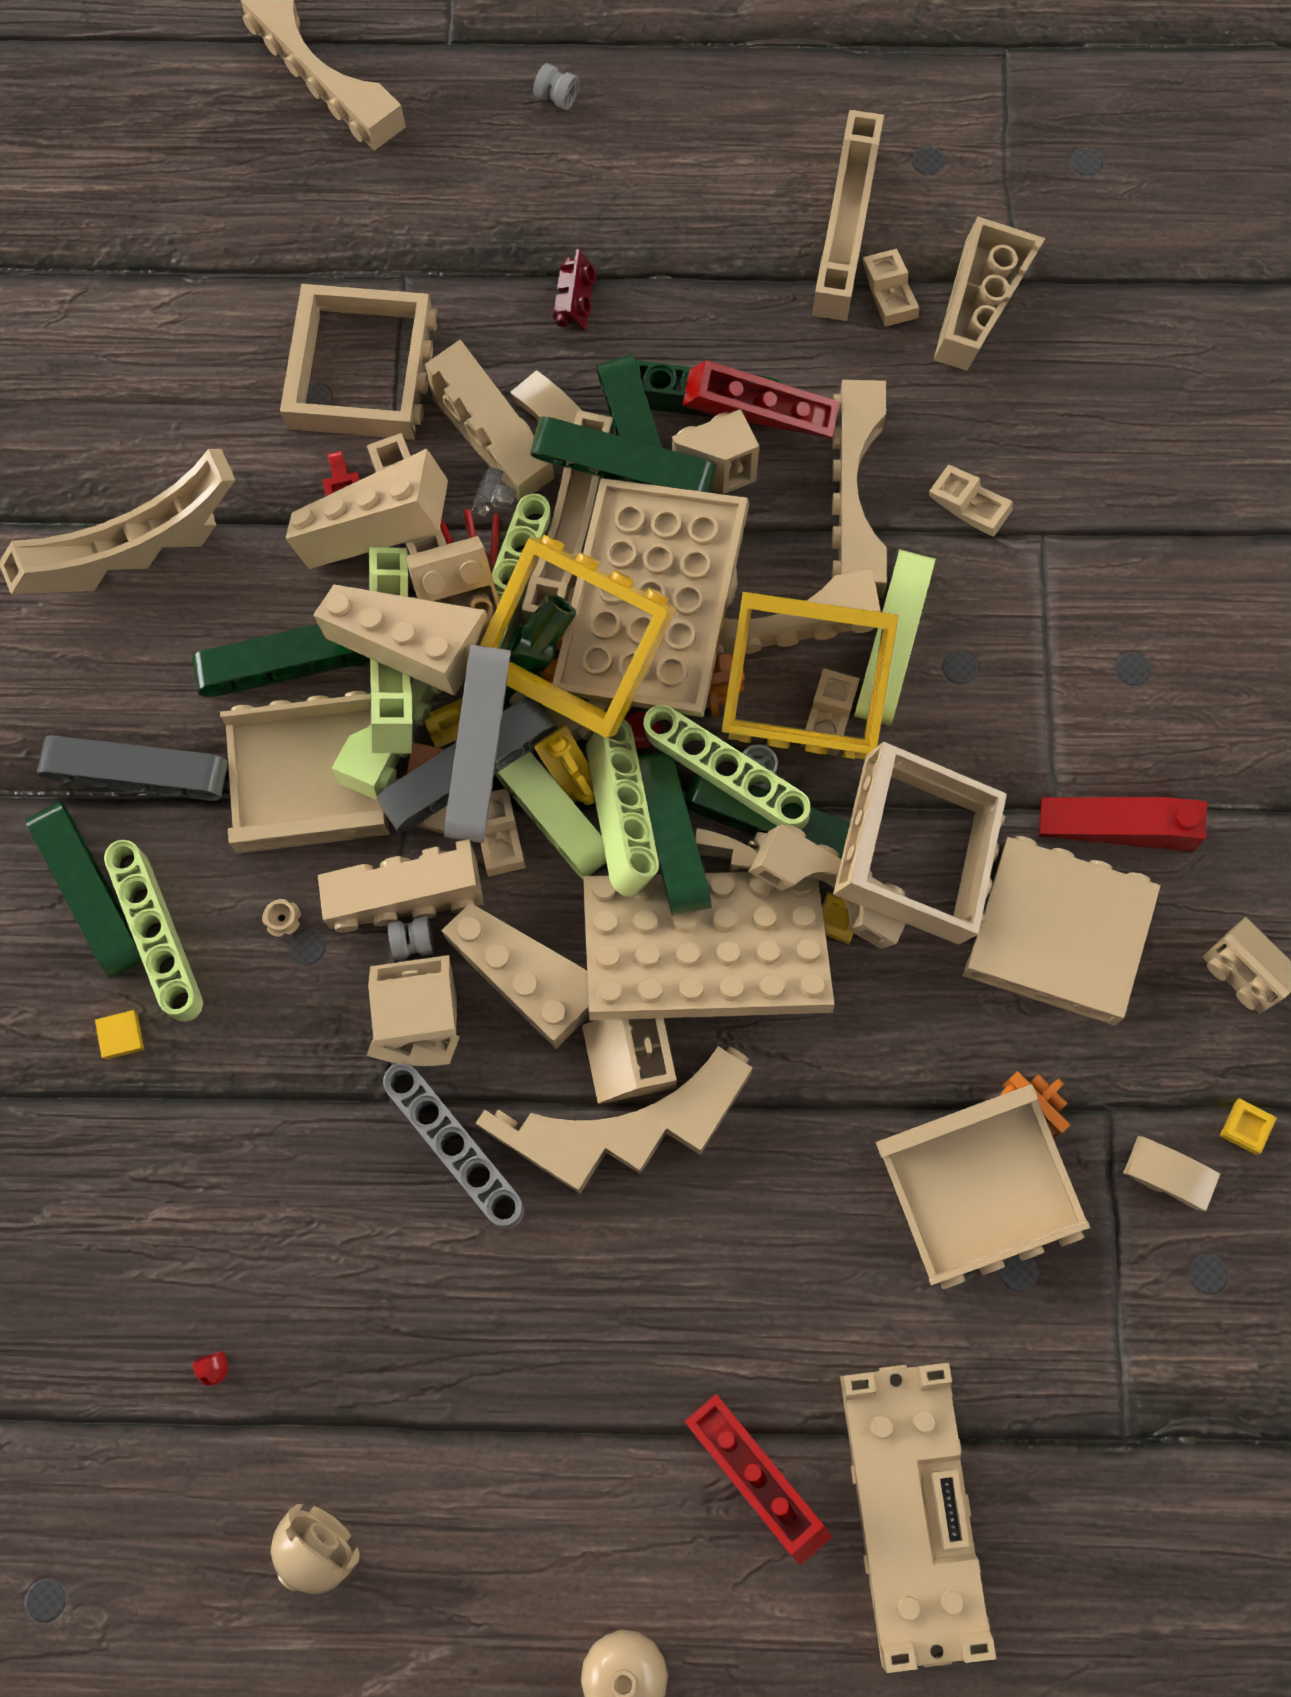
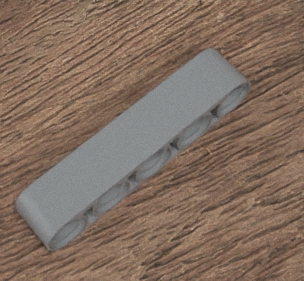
M471 644L447 805L444 838L470 839L472 842L484 843L511 650Z
M405 1063L391 1066L385 1072L383 1078V1085L387 1094L487 1218L499 1228L510 1229L517 1226L522 1221L525 1213L524 1204L518 1194L417 1070ZM403 1075L412 1076L414 1084L410 1091L402 1094L396 1093L394 1089L396 1080ZM426 1106H437L439 1115L436 1121L428 1125L421 1124L419 1121L421 1110ZM452 1136H459L464 1139L463 1150L456 1156H449L444 1152L445 1142ZM477 1167H485L490 1171L489 1181L482 1187H472L469 1183L470 1173ZM503 1198H509L515 1202V1213L508 1219H498L494 1213L496 1203Z

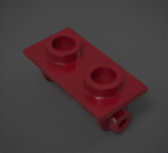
M580 249L576 250L575 258H566L560 265L557 289L560 293L567 291L568 293L556 295L553 318L559 327H568L569 323L576 322L582 331H586L587 319L592 309L590 299L592 285L596 281V272L593 264L587 260Z

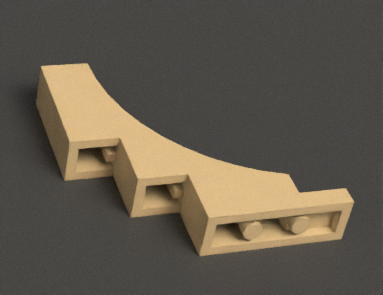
M718 1046L703 1067L675 1092L652 1105L632 1113L613 1118L576 1121L549 1118L530 1113L520 1130L517 1131L514 1128L518 1122L502 1111L497 1110L495 1115H492L484 1110L476 1125L494 1139L580 1194L606 1153L638 1174L642 1173L666 1134L701 1155L750 1077L753 1068L747 1064L749 1059L738 1050L729 1047L725 1051Z

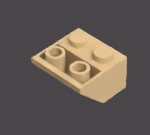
M741 409L732 413H720L710 422L697 427L688 426L679 431L677 435L672 436V451L701 458L716 465L711 491L726 494L756 481L759 444Z
M478 536L405 556L417 599L485 610L489 623L491 622L499 600L485 548Z
M1246 917L1202 956L1207 962L1209 971L1219 980H1226L1237 991L1236 996L1239 1001L1248 1009L1256 1010L1259 1014L1283 1000L1291 992V961Z
M449 955L370 966L368 986L375 1048L383 1046L397 1048L407 1043L425 1040L439 1042L448 1037L456 1036L457 995Z
M664 1018L594 1020L582 1025L598 1104L677 1088V1079Z

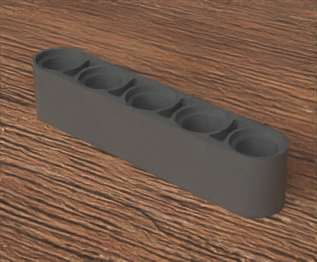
M526 697L502 713L494 775L535 749L533 747L535 744L558 729L541 703ZM456 743L400 778L378 795L377 801L397 832L401 833L412 829L448 805Z
M50 735L44 738L36 774L40 778L58 783L216 801L222 797L228 761L220 756L207 753Z

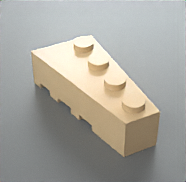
M977 217L965 241L933 360L966 371L969 369L1034 260L1045 238Z
M461 339L425 363L435 404L518 501L526 495L535 493L555 478L553 464L540 461L530 455L534 436L528 424L517 415Z
M424 449L292 512L285 539L308 569L368 553L369 547H390L439 533L448 479L428 449Z
M340 585L332 586L313 614L326 639L455 696L466 679L471 644L480 646L490 624L485 610Z
M470 839L456 842L457 850L449 852L440 851L439 847L422 850L423 855L415 860L401 856L387 858L380 863V868L373 869L372 865L361 864L319 874L318 882L323 921L329 929H335L336 932L344 933L357 930L359 928L358 925L374 922L375 926H388V922L397 921L398 918L413 916V919L428 916L431 919L436 916V912L452 910V913L459 914L470 903L475 906L484 905L478 862Z
M472 903L468 904L442 929L447 942L555 1049L589 1018L587 970Z

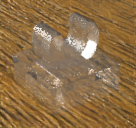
M491 466L488 468L480 481L471 512L485 517L492 506L498 510H508L509 504L511 505L516 490L506 485H500L504 471Z

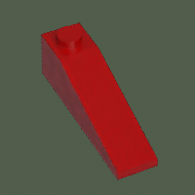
M705 360L689 370L683 406L715 416L720 413H732L741 409L746 421L750 423L832 438L840 402Z
M1042 797L1040 800L1038 836L1194 852L1206 839L1207 801L1169 797Z
M717 1394L684 1421L799 1566L832 1538L823 1523Z

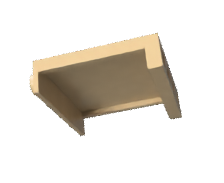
M352 691L346 693L345 697L337 698L319 695L312 696L307 701L296 703L287 700H277L271 702L269 706L255 708L250 705H237L232 707L230 711L220 712V717L226 725L233 828H228V840L237 854L390 835L389 819L378 801L338 784L332 771V766L349 735L371 725V693Z
M1007 837L1000 849L1001 856L983 912L985 914V922L980 925L979 934L976 936L971 955L966 962L962 976L1107 1024L1117 1025L1124 1019L1161 885L1150 882L1151 879L1148 876L1140 873L1129 872L1124 874L1112 870V866L1103 861L1091 860L1086 862L1074 858L1075 855L1065 849L1053 848L1049 850L1036 846L1037 843L1027 837Z
M1032 1084L876 1142L925 1265L931 1286L940 1283L942 1289L958 1285L966 1281L963 1274L978 1268L981 1275L994 1272L1005 1267L1003 1259L1019 1254L1021 1261L1044 1253L1042 1245L1055 1240L1059 1241L1060 1246L1071 1244L1083 1239L1082 1231L1090 1228Z

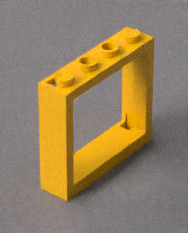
M545 534L542 539L528 538L480 646L498 648L539 557L653 615L607 712L512 662L509 663L506 686L605 738L612 737L617 734L677 608L667 604L669 598L657 590L648 588L647 592H644L632 586L635 580L630 576L616 570L609 574L599 569L600 562L593 557L581 552L574 556L564 551L565 544L559 540H554Z
M743 592L722 732L729 733L728 739L739 740L740 742L751 743L753 736L766 738V745L772 747L789 748L790 742L805 744V751L827 754L828 748L844 750L843 757L865 759L866 754L870 753L878 745L899 615ZM752 609L882 629L864 738L735 719Z

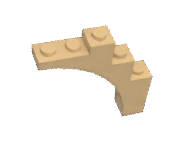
M208 449L196 465L174 485L154 499L126 514L99 525L68 534L41 539L11 541L0 560V568L10 593L35 594L94 591L108 570L148 569L162 547H201L216 526L213 511L235 481L232 469L228 465L222 449Z

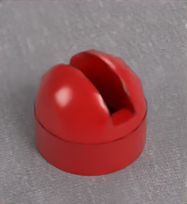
M224 1351L207 1355L191 1363L195 1376L205 1386L219 1384L226 1378L228 1362Z

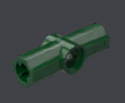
M547 594L525 626L519 625L510 636L506 646V650H511L510 662L533 674L536 671H544L554 657L556 643L576 616L575 608L564 598L556 594ZM506 686L504 701L508 703L511 697L518 691Z

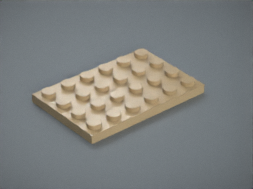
M604 478L600 479L583 553L600 562L599 569L609 574H612L613 570L622 572L635 580L632 586L644 592H647L648 588L657 590L669 598L667 604L677 608L630 706L650 709L657 705H666L680 714L704 717L747 518L748 498ZM577 577L571 606L575 608L576 616L564 632L552 684L579 698L611 703L653 615Z
M749 872L705 873L712 908L672 916L661 874H655L642 891L633 897H627L618 893L613 888L609 876H583L589 1020L833 1013L835 1003L819 882L817 879H802L796 885L780 891Z

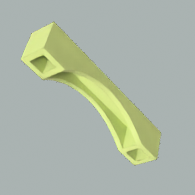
M369 547L370 591L408 597V565L405 559L407 548ZM370 658L372 753H411L412 693L410 676Z
M415 678L411 683L412 736L417 726H423L425 724L424 720L429 717L431 705L429 704L434 694L439 695L442 690ZM370 725L349 735L332 766V771L338 784L377 800L378 795L394 783L397 774L395 768L400 758H406L409 753H372Z

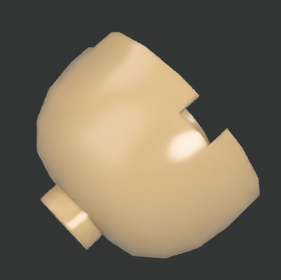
M297 1504L288 1511L274 1532L270 1551L274 1568L278 1573L280 1582L287 1589L306 1594H323L334 1589L351 1573L359 1562L360 1553L358 1547L353 1552L351 1551L350 1546L347 1544L351 1534L335 1517L315 1506L309 1512L300 1510L303 1504Z
M622 1629L605 1635L592 1645L583 1662L581 1685L584 1697H664L666 1694L668 1672L664 1657L654 1641L640 1632Z

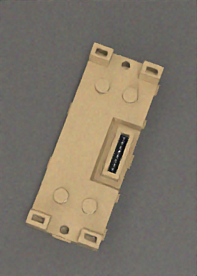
M949 1363L909 1368L906 1365L879 1368L877 1372L840 1376L853 1466H850L853 1484H856L866 1554L863 1555L865 1572L869 1575L882 1668L886 1673L916 1670L917 1666L923 1665L925 1668L948 1665L954 1661L963 1660L965 1663L996 1659L994 1640L986 1614L980 1577V1563L974 1549L970 1524L969 1498L965 1492L960 1461L962 1451L960 1439H958L952 1401V1377Z

